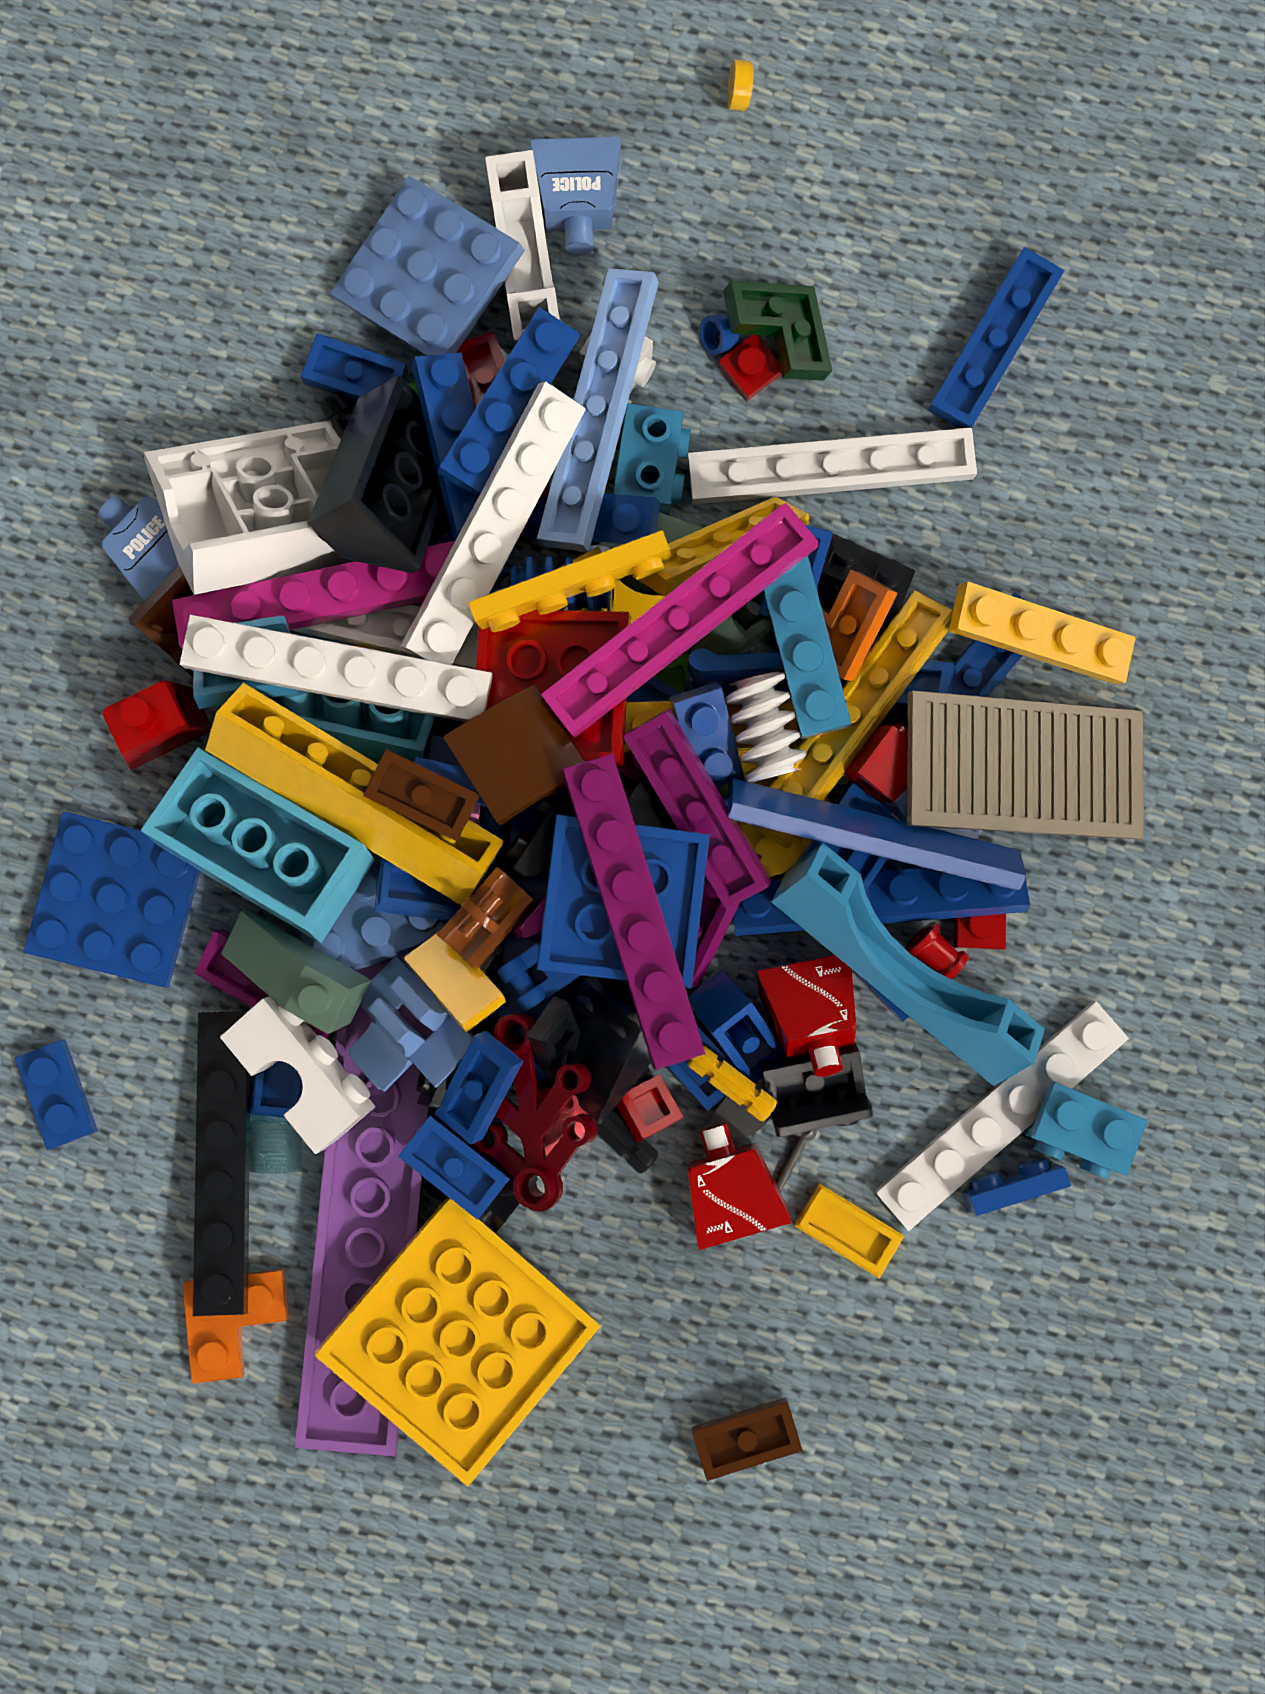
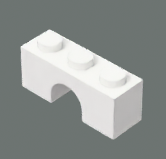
M270 996L263 998L220 1036L251 1076L271 1068L277 1061L286 1062L298 1071L303 1085L302 1095L297 1104L284 1114V1117L315 1155L335 1143L376 1107L369 1099L370 1092L364 1082L356 1075L349 1074L337 1060L338 1053L332 1043L325 1037L316 1035L306 1021L283 1009Z

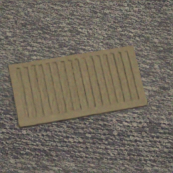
M910 691L908 692L907 826L1116 839H1144L1143 711Z

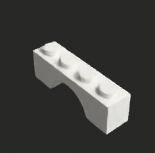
M533 150L485 157L496 228L520 242L525 250L505 280L515 345L539 307L560 320L548 257Z

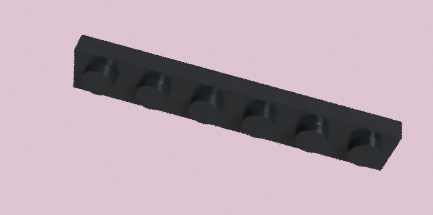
M248 1011L198 1013L193 1316L244 1315L248 1313L251 1075L220 1038Z

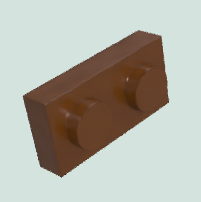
M386 749L363 796L458 841L480 795L457 782Z
M786 1397L691 1427L707 1481L803 1451Z

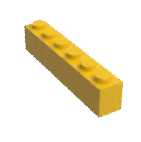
M242 683L216 712L205 749L207 752L361 842L367 849L460 905L467 896L471 897L476 891L504 843L502 839L469 819L458 841H455L364 797L363 795L378 766L377 763L245 683Z

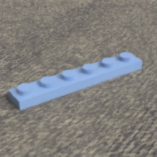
M608 268L574 401L586 408L555 468L537 539L543 546L589 552L659 284L654 272Z

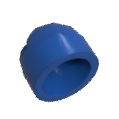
M715 314L702 319L699 326V338L707 353L715 355L727 352L735 347L739 341L740 334H731L728 315Z

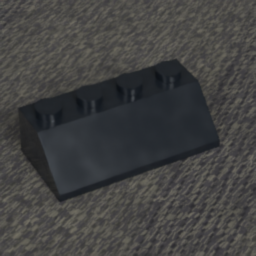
M400 375L395 376L357 399L307 524L341 558L414 573L420 569L443 496L419 396Z

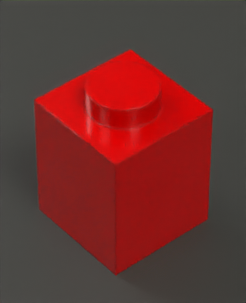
M895 724V726H878L843 775L878 802L895 803L907 787L908 729L899 724Z

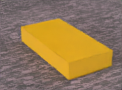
M438 931L405 956L404 960L417 978L464 1032L467 1033L503 1005L506 1000L501 991L479 967L477 969L471 968L456 951L437 936Z
M819 1182L793 1224L801 1231L879 1279L904 1238V1235Z

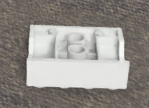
M330 420L144 452V460L177 561L194 595L355 562L341 558L307 524L341 441L333 429Z

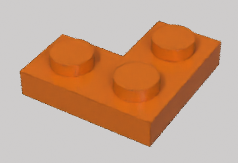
M850 570L831 611L829 612L822 608L839 677L853 682L898 594L854 570Z
M285 1268L248 1273V1313L244 1315L193 1316V1279L182 1283L191 1383L242 1378L245 1375L240 1327L283 1322L289 1319Z

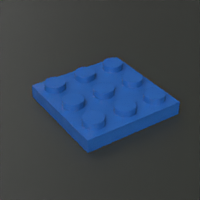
M63 811L23 953L169 988L201 871L159 847L140 830Z
M556 815L537 970L626 980L576 817ZM635 825L684 986L692 988L710 834Z

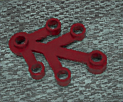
M525 1013L506 1015L497 1022L494 1029V1038L523 1060L514 1078L518 1106L505 1096L496 1116L522 1139L524 1157L507 1143L508 1132L504 1125L497 1121H492L488 1128L495 1136L494 1146L488 1142L487 1132L482 1140L474 1144L480 1152L490 1154L515 1178L513 1192L517 1201L532 1211L541 1212L554 1207L559 1202L563 1193V1182L560 1173L577 1149L592 1142L597 1135V1124L590 1115L581 1113L571 1116L563 1123V1136L546 1156L544 1136L572 1096L587 1090L591 1082V1076L587 1067L581 1063H571L562 1066L556 1073V1083L539 1106L533 1048L527 1037L528 1032L536 1021ZM520 1024L525 1031L524 1042L520 1040L517 1034ZM570 1070L575 1072L578 1077L576 1088L571 1086L568 1081ZM576 1122L581 1123L584 1127L585 1135L583 1139L575 1133L574 1127ZM538 1176L544 1183V1193L537 1187L536 1180Z

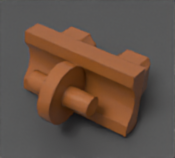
M497 866L472 896L465 898L461 903L462 907L439 931L437 936L456 951L471 968L477 969L537 901Z

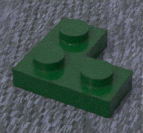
M733 280L729 282L723 290L731 334L774 336L782 379L824 381L832 372V366L815 287Z

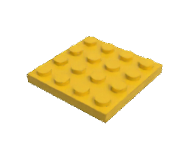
M447 1197L314 1351V1356L468 1487L601 1326L479 1219L474 1218L451 1198Z

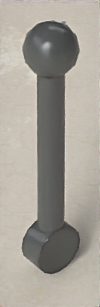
M817 1129L798 1137L776 1180L780 1192H782L807 1141L815 1138Z

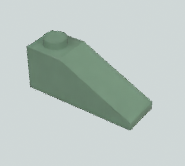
M246 909L241 910L221 953L283 1009L327 1034L351 1023L371 982V979Z

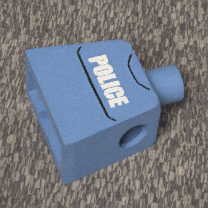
M621 137L531 139V150H533L546 231H565V250L570 254L584 255L592 252L593 230L612 229L621 166Z
M113 496L102 505L98 513V517L112 529L103 539L101 546L145 601L179 566L158 501L146 496L132 509L119 496Z

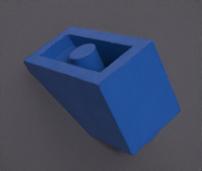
M723 969L688 996L690 1004L696 1008L693 1013L736 1069L752 1082L756 1083L762 1078L760 1062L787 1057L781 1044L755 1006Z

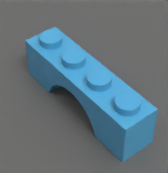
M807 555L763 590L786 675L788 691L791 695L793 711L796 714L798 730L801 733V740L844 729L851 725Z

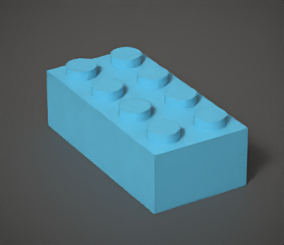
M198 747L140 830L162 849L319 943L323 942L375 862L374 857L361 842Z

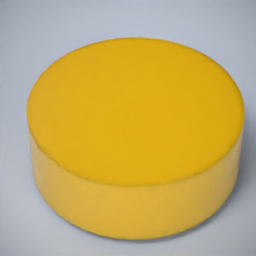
M733 59L728 79L727 109L745 111L749 107L752 94L753 64H751V61Z

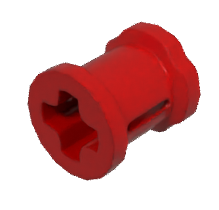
M935 921L930 922L909 940L905 949L932 970L952 980L964 968L969 960V955L965 951L955 950L939 933L940 926Z

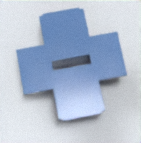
M395 956L371 980L360 1005L374 1021H371L366 1032L348 1052L353 1062L379 1090L382 1089L385 1092L412 1064L437 1088L461 1063L473 1036L469 1032H464L417 976ZM403 1004L422 1024L434 1031L427 1040L398 1011Z

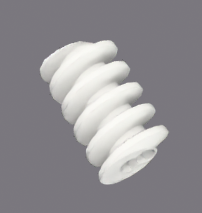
M785 672L758 675L728 685L737 686L738 689L725 698L726 703L743 707V709L731 717V722L733 724L747 725L748 727L735 737L737 743L752 744L753 746L752 749L741 756V761L758 765V768L746 776L748 782H755L801 770L795 768L794 764L806 756L805 750L789 748V744L801 737L800 731L784 729V725L796 717L795 711L779 709V705L791 697L790 692L774 690V686L786 678Z

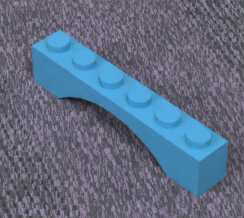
M822 842L786 871L771 902L991 1085L995 1086L1034 1064L1045 1028L1009 998L984 993L959 984L932 970L911 955L890 935L876 916L865 893L861 874Z

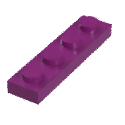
M670 708L623 735V738L678 830L710 834L705 876L725 909L768 888L772 882L737 821L728 817V806Z

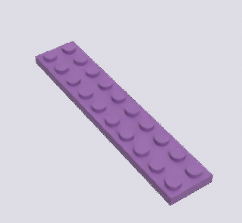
M408 952V953H405V954H403V955L397 956V957L406 965V967L411 971V969L407 966V964H406V962H405V960H404V957L407 956V955H408L409 953H411V952ZM393 958L356 971L372 980ZM404 1004L398 1009L425 1040L434 1033V1031L422 1024ZM359 1005L351 1023L337 1029L335 1049L338 1053L337 1060L349 1074L356 1075L367 1086L370 1092L369 1099L376 1107L335 1143L327 1147L324 1153L295 1448L395 1457L398 1451L400 1428L314 1356V1351L419 1231L423 1192L422 1182L424 1179L422 1175L400 1159L398 1155L430 1116V1108L417 1104L420 1092H417L416 1086L421 1071L412 1064L385 1092L382 1089H377L349 1057L350 1053L348 1050L366 1032L371 1021H374Z

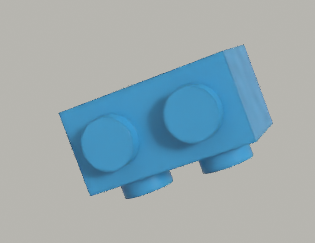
M627 403L613 494L656 497L660 501L659 512L668 516L671 503H681L684 475L675 474L677 458H687L691 429L682 428L684 411Z

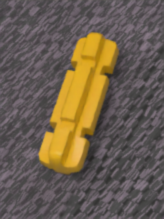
M703 1045L704 1055L688 1060L689 1068L701 1077L706 1075L710 1078L708 1080L710 1084L739 1106L742 1104L747 1106L746 1111L759 1121L766 1120L775 1109L777 1104L775 1098L763 1089L758 1091L755 1088L756 1084L725 1060L722 1062L717 1060L718 1055Z

